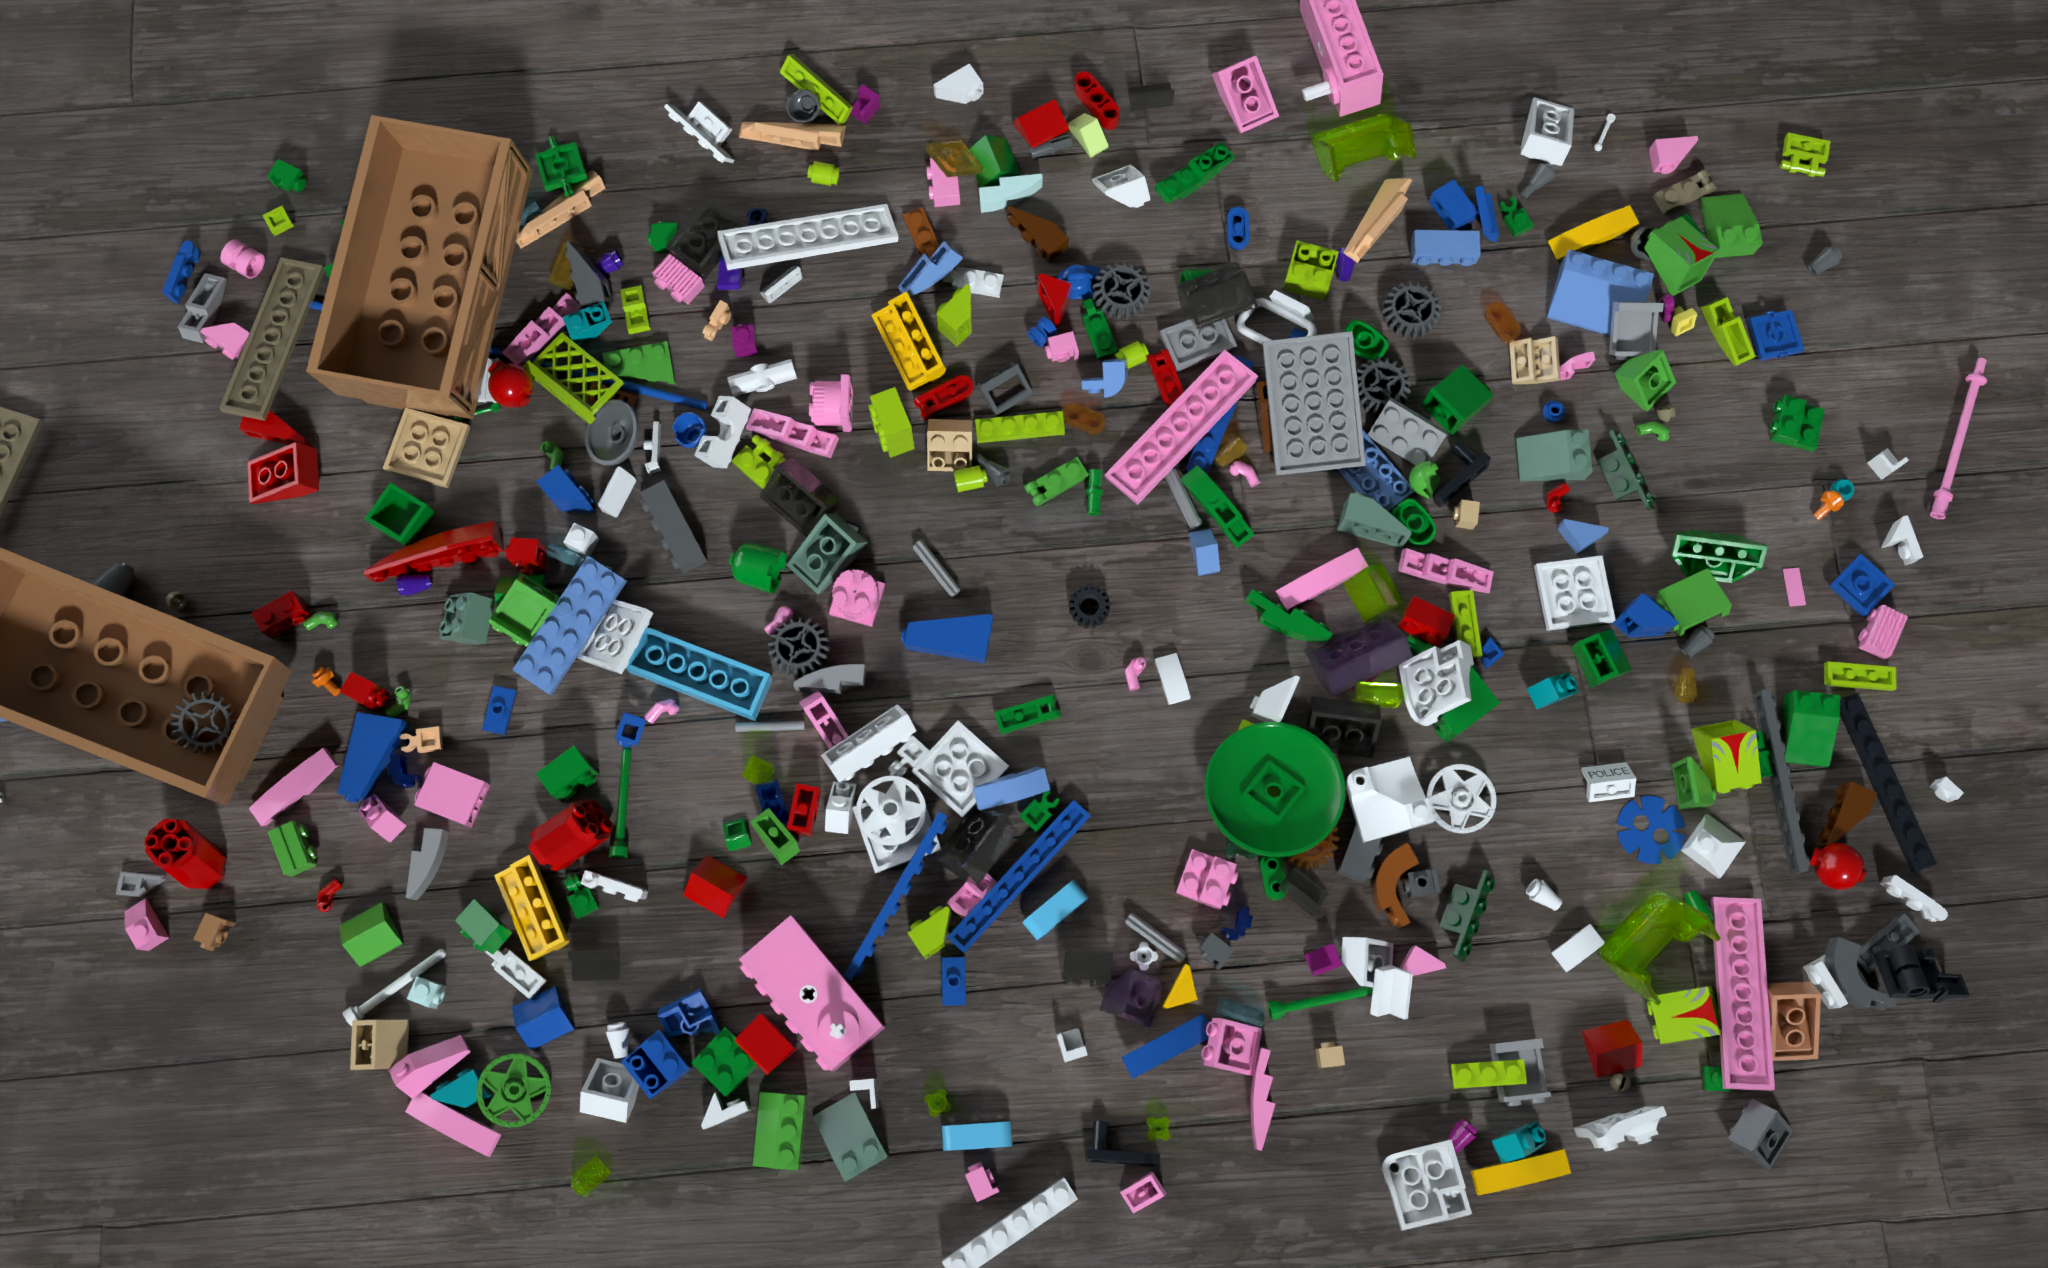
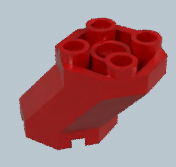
M582 799L575 801L530 833L532 841L529 843V849L538 863L544 866L548 863L552 865L550 869L558 871L567 868L574 861L606 841L610 837L613 823L608 819L596 800L591 799L588 801Z
M163 819L148 831V835L144 840L146 854L156 866L161 867L184 887L209 890L225 877L224 864H227V856L216 843L211 842L189 822Z

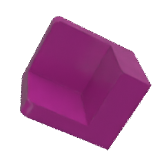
M862 84L858 89L859 99L853 105L850 114L866 124L881 107L880 96Z
M1334 943L1305 954V959L1313 977L1343 966Z

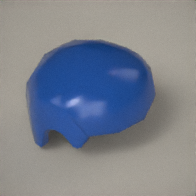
M684 412L676 418L672 425L676 441L687 449L698 447L702 436H707L708 433L704 420L693 412Z

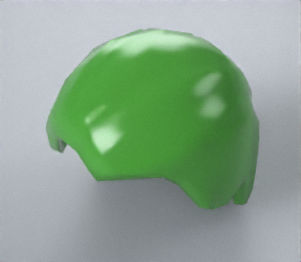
M1424 461L1415 465L1409 475L1411 488L1418 495L1430 499L1440 483V477L1436 473L1439 467L1431 461Z

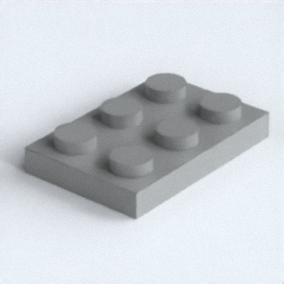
M1220 308L1160 330L1159 333L1165 348L1168 349L1176 372L1218 357L1224 350L1231 352L1237 349V344Z
M1390 398L1368 433V436L1412 464L1417 465L1420 462L1432 459L1448 432L1395 399Z

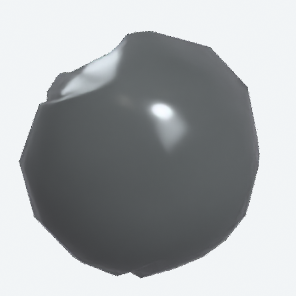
M802 89L797 90L788 97L786 110L794 121L806 123L814 120L819 115L821 103L813 91Z
M1640 227L1631 236V251L1637 259L1651 260L1644 248L1649 240L1648 235L1653 231L1651 227Z

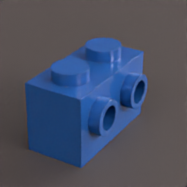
M1454 179L1433 191L1428 201L1449 230L1460 231L1474 223L1479 214L1475 203L1468 199L1463 187L1458 185Z

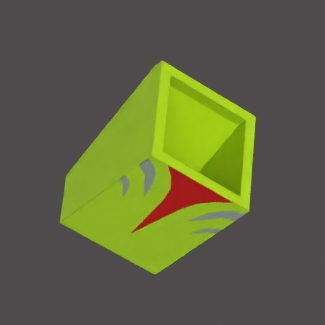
M1736 719L1691 728L1702 770L1711 781V786L1714 787L1717 793H1729L1731 789L1735 788L1748 789L1752 788L1754 784L1762 783L1755 729Z
M1712 985L1649 996L1650 1001L1647 1002L1650 1016L1654 1015L1656 1025H1653L1655 1039H1660L1661 1044L1722 1034L1721 1029H1719L1718 1008Z

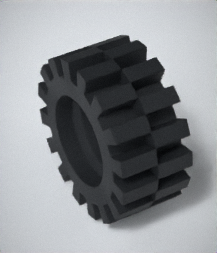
M1087 585L1085 588L1081 586L1070 599L1069 612L1072 615L1073 621H1077L1079 626L1084 625V628L1089 626L1095 628L1098 624H1103V621H1106L1110 611L1108 594L1106 595L1103 589L1100 590L1099 586L1096 585L1095 587ZM1086 599L1095 600L1099 606L1098 611L1094 614L1084 613L1081 609L1082 602Z

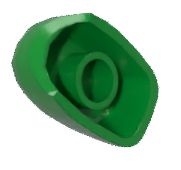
M1361 319L1352 320L1344 330V332H1353L1354 352L1366 360L1372 359L1376 362L1378 357L1381 359L1390 345L1388 338L1379 329Z
M1406 499L1394 508L1392 515L1411 531V536L1408 539L1411 543L1426 545L1436 537L1437 529L1432 517L1418 502L1413 499Z

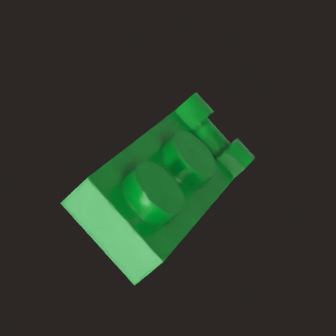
M1049 695L994 712L1000 735L1062 717L1060 710H1057L1055 704L1057 702L1055 695ZM1047 706L1048 712L1042 714L1040 707Z

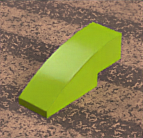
M1728 297L1717 299L1700 307L1712 334L1734 366L1755 357L1740 316L1735 317Z

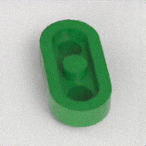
M1263 856L1259 863L1264 893L1271 900H1280L1288 892L1283 860L1281 857ZM1269 861L1275 862V869L1268 867ZM1273 884L1280 886L1279 892L1273 890Z

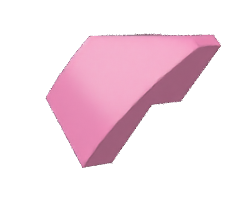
M1594 351L1577 355L1561 365V380L1570 379L1576 369L1589 368L1595 361Z

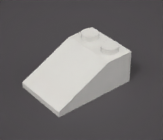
M1534 97L1522 139L1521 155L1531 159H1539L1548 164L1562 166L1572 146L1574 109Z

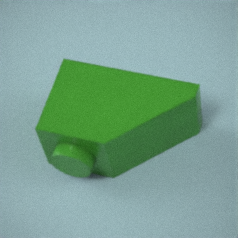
M769 808L750 821L767 849L781 866L800 852L797 841Z

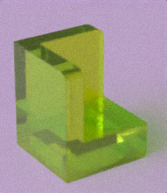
M751 755L742 773V777L746 781L766 789L776 768L773 764Z

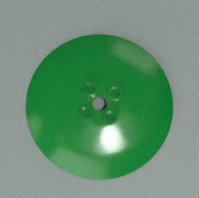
M1263 722L1236 731L1225 739L1214 752L1205 777L1204 790L1207 807L1219 830L1239 847L1268 857L1297 855L1321 843L1336 826L1345 802V781L1335 755L1318 737L1305 729L1287 723ZM1276 787L1280 791V795L1278 797H1271L1267 793V789Z

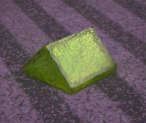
M1382 563L1366 567L1342 583L1363 622L1404 602Z

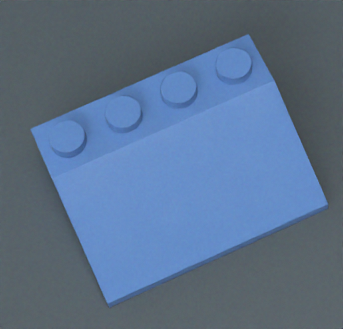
M1569 249L1561 261L1547 318L1610 336L1613 301L1646 302L1654 274Z

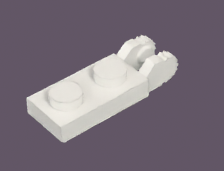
M1897 875L1883 877L1880 884L1887 888L1886 891L1894 897H1900L1907 902L1906 905L1911 909L1921 911L1923 918L1931 922L1946 920L1948 916L1947 910L1942 908L1933 899Z

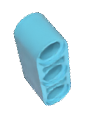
M1072 880L1022 923L1038 941L1089 897L1079 884Z
M1011 1121L942 1126L943 1151L1013 1146Z

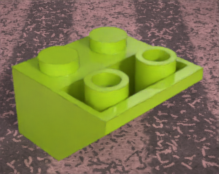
M1297 240L1282 290L1324 301L1329 290L1339 252Z
M968 284L963 288H958L954 292L952 299L948 303L944 302L937 310L938 331L956 347L972 333L971 286Z
M948 906L935 908L929 913L930 918L924 922L920 919L910 926L911 931L908 932V935L925 960L945 947L951 917Z

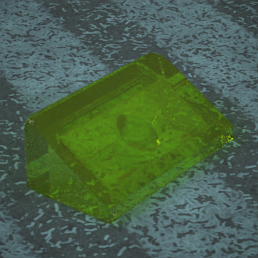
M1357 682L1353 705L1399 708L1403 700L1402 684Z

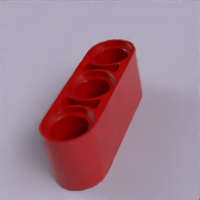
M1086 71L1078 73L1075 77V95L1093 117L1098 119L1099 124L1104 129H1115L1119 123L1120 109L1091 73ZM1098 99L1100 102H1094L1093 100ZM1106 115H1113L1114 117L1108 118Z

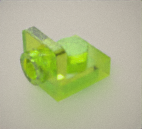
M595 1155L573 1174L571 1187L579 1196L583 1195L585 1198H588L591 1192L611 1175V1172Z

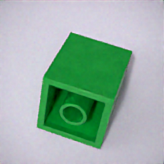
M1461 365L1429 391L1421 407L1453 436L1484 408L1494 395L1486 384L1481 383L1476 378L1471 369Z
M1472 666L1469 674L1471 701L1439 715V721L1433 724L1436 735L1447 743L1500 704V701Z

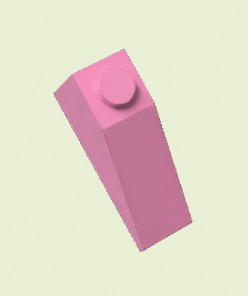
M819 690L799 702L829 749L849 737Z
M459 1035L408 1054L388 1071L395 1086L413 1099L471 1051L464 1037Z

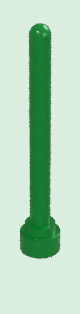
M628 747L622 750L615 842H612V846L609 848V857L613 858L628 857L629 848L626 847L627 843L624 842L632 753Z
M1365 986L1287 1003L1278 1002V1000L1268 1001V1013L1271 1020L1281 1019L1286 1012L1372 995L1373 988Z

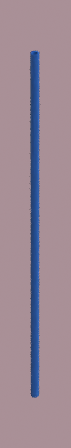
M313 300L310 308L322 311L324 302ZM491 346L490 355L509 359L502 353L505 349ZM532 357L529 361L532 363L536 357ZM545 360L540 366L543 368L553 367V362ZM567 370V371H558L559 373H563V374H567V375H568V370ZM572 370V376L583 377V370ZM587 371V377L598 375V373ZM612 379L602 380V384L609 386L615 383ZM622 380L624 384L620 387L621 389L706 410L708 406L706 401Z

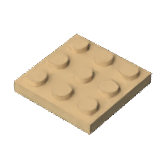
M405 408L383 469L390 473L449 488L470 426Z

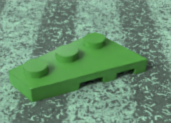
M668 341L602 353L604 366L618 378L633 380L637 378L646 379L650 382L663 381L668 382V384H676Z

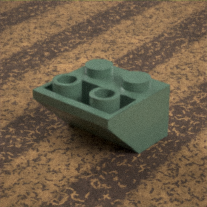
M472 592L449 595L444 606L446 610L444 619L439 627V639L472 645L486 644L490 627L488 621L493 614L496 600Z

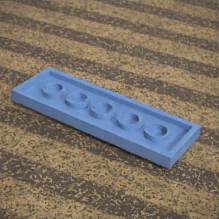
M587 556L512 670L549 695H552L627 580Z

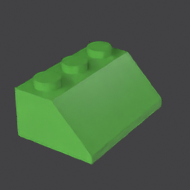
M760 1092L753 1166L787 1170L801 1169L808 1095Z

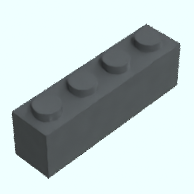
M663 480L641 491L643 500L640 503L646 513L650 511L653 518L650 519V522L655 531L660 530L663 537L660 538L663 547L665 550L670 549L673 556L670 557L674 568H680L683 574L708 562L666 482Z
M1355 820L1336 873L1361 883L1365 882L1367 878L1371 879L1375 870V866L1372 865L1375 857H1379L1383 844H1380L1381 838L1363 843Z

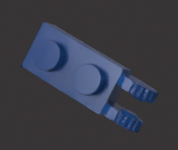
M190 240L184 241L181 244L182 246L178 254H176L162 290L163 294L173 303L179 304L181 297L184 296L188 277H191L193 273V264L199 262V256H201V251Z

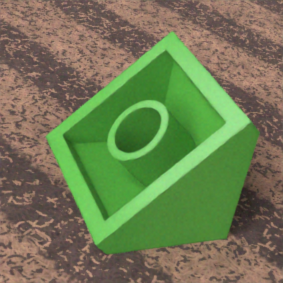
M383 902L340 925L341 943L359 967L404 944Z

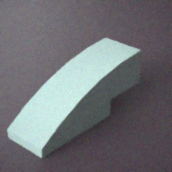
M1042 174L999 178V186L979 188L981 213L1003 209L1030 197L1042 188Z

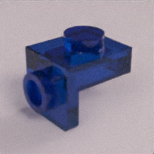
M400 754L390 755L388 772L392 776L393 783L401 786V788H412L416 786V783L422 782L421 776L417 774L408 775L406 757Z
M1245 907L1238 908L1234 929L1221 927L1219 933L1225 934L1224 938L1228 940L1238 941V937L1243 938L1246 928L1250 929L1253 915H1249L1250 909Z

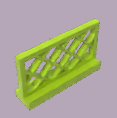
M562 332L532 363L528 360L522 366L535 381L589 425L596 419L594 414L624 384L621 379ZM565 341L568 344V351L557 352V347ZM582 355L583 363L572 364V356ZM568 356V365L557 366V358ZM553 358V367L543 368L540 366L546 359ZM587 368H598V375L587 377ZM583 369V377L572 378V370ZM568 370V379H557L558 371ZM612 379L615 381L610 388L602 389V380ZM598 381V389L587 391V382ZM583 383V391L572 392V384ZM598 395V400L592 407L587 404V396Z

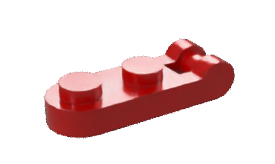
M1165 348L1160 350V353L1146 355L1162 401L1166 406L1170 407L1184 393L1168 349ZM1158 362H1164V365H1157Z
M960 375L920 395L913 402L916 408L921 410L922 413L920 415L926 421L971 396L974 384L970 377ZM932 400L934 405L928 407L927 402Z

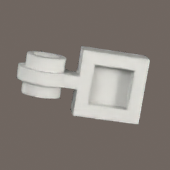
M912 736L898 750L897 754L902 760L900 762L895 760L888 768L890 775L902 777L907 771L905 765L908 763L914 768L929 750Z

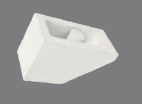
M970 64L934 84V95L939 99L966 104L970 101H976L983 94V82Z

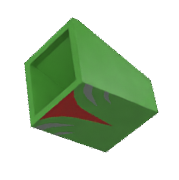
M1682 217L1674 221L1670 220L1663 227L1655 228L1648 235L1649 240L1644 247L1669 293L1673 296L1701 281L1719 251L1715 245Z

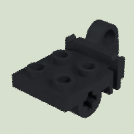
M1905 944L1896 946L1890 951H1878L1874 955L1889 998L1933 999V1003H1941L1949 998H1968L1970 996L1962 974H1940L1935 962L1936 957L1933 949H1929L1927 952L1925 949L1915 952L1912 945Z

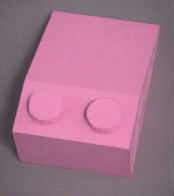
M1257 56L1249 57L1212 74L1219 95L1239 133L1279 117Z

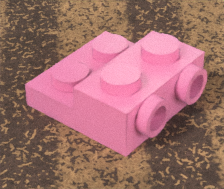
M1192 849L1176 893L1220 910L1222 905L1227 906L1231 893L1227 891L1230 883L1235 884L1239 874V871L1235 870L1237 864Z
M1212 1018V1022H1209L1206 1027V1034L1209 1036L1208 1044L1204 1046L1201 1054L1204 1065L1254 1076L1262 1029L1222 1018Z

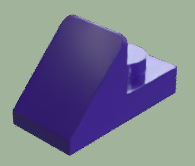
M721 260L718 269L717 290L741 289L745 285V275H742V268L727 270L725 260Z

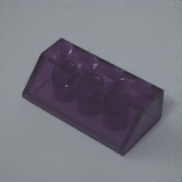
M1386 616L1306 654L1321 685L1332 697L1412 658L1407 636Z

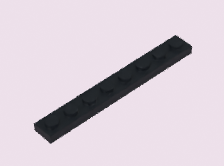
M1859 693L1841 698V719L1872 787L1877 792V798L1911 872L1913 873L1936 865L1933 854Z

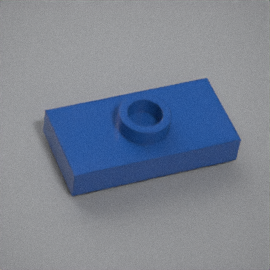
M493 686L482 727L483 731L501 735L507 734L518 691Z
M965 957L942 958V1006L966 1005Z

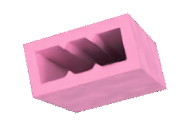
M433 762L432 767L430 766L425 773L423 787L419 788L415 795L416 802L414 805L472 828L490 788V784Z

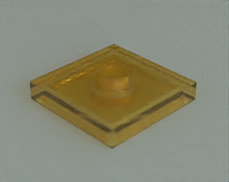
M962 140L927 143L925 150L946 177L982 173V165Z

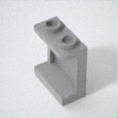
M1613 301L1609 354L1616 356V360H1628L1630 356H1640L1656 351L1658 314L1663 312L1664 303Z
M1542 1038L1490 1044L1492 1061L1524 1059L1527 1084L1496 1086L1499 1102H1506L1507 1106L1522 1105L1521 1100L1530 1099V1103L1534 1104L1545 1102V1097H1552L1551 1092L1547 1091L1540 1048H1544Z

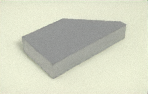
M120 871L116 894L144 897L164 882L166 876Z

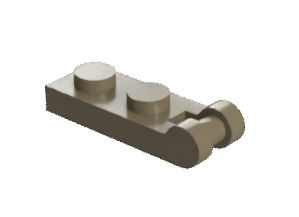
M1704 169L1692 177L1655 193L1653 199L1664 215L1717 189L1715 182H1711L1707 169ZM1701 182L1704 187L1699 188L1697 183Z

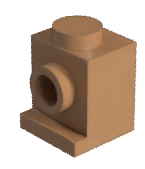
M205 913L193 940L201 942L199 947L214 951L215 947L220 948L221 944L226 941L229 926L234 927L236 923L214 914Z

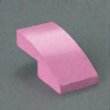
M980 867L947 902V905L964 919L997 882Z

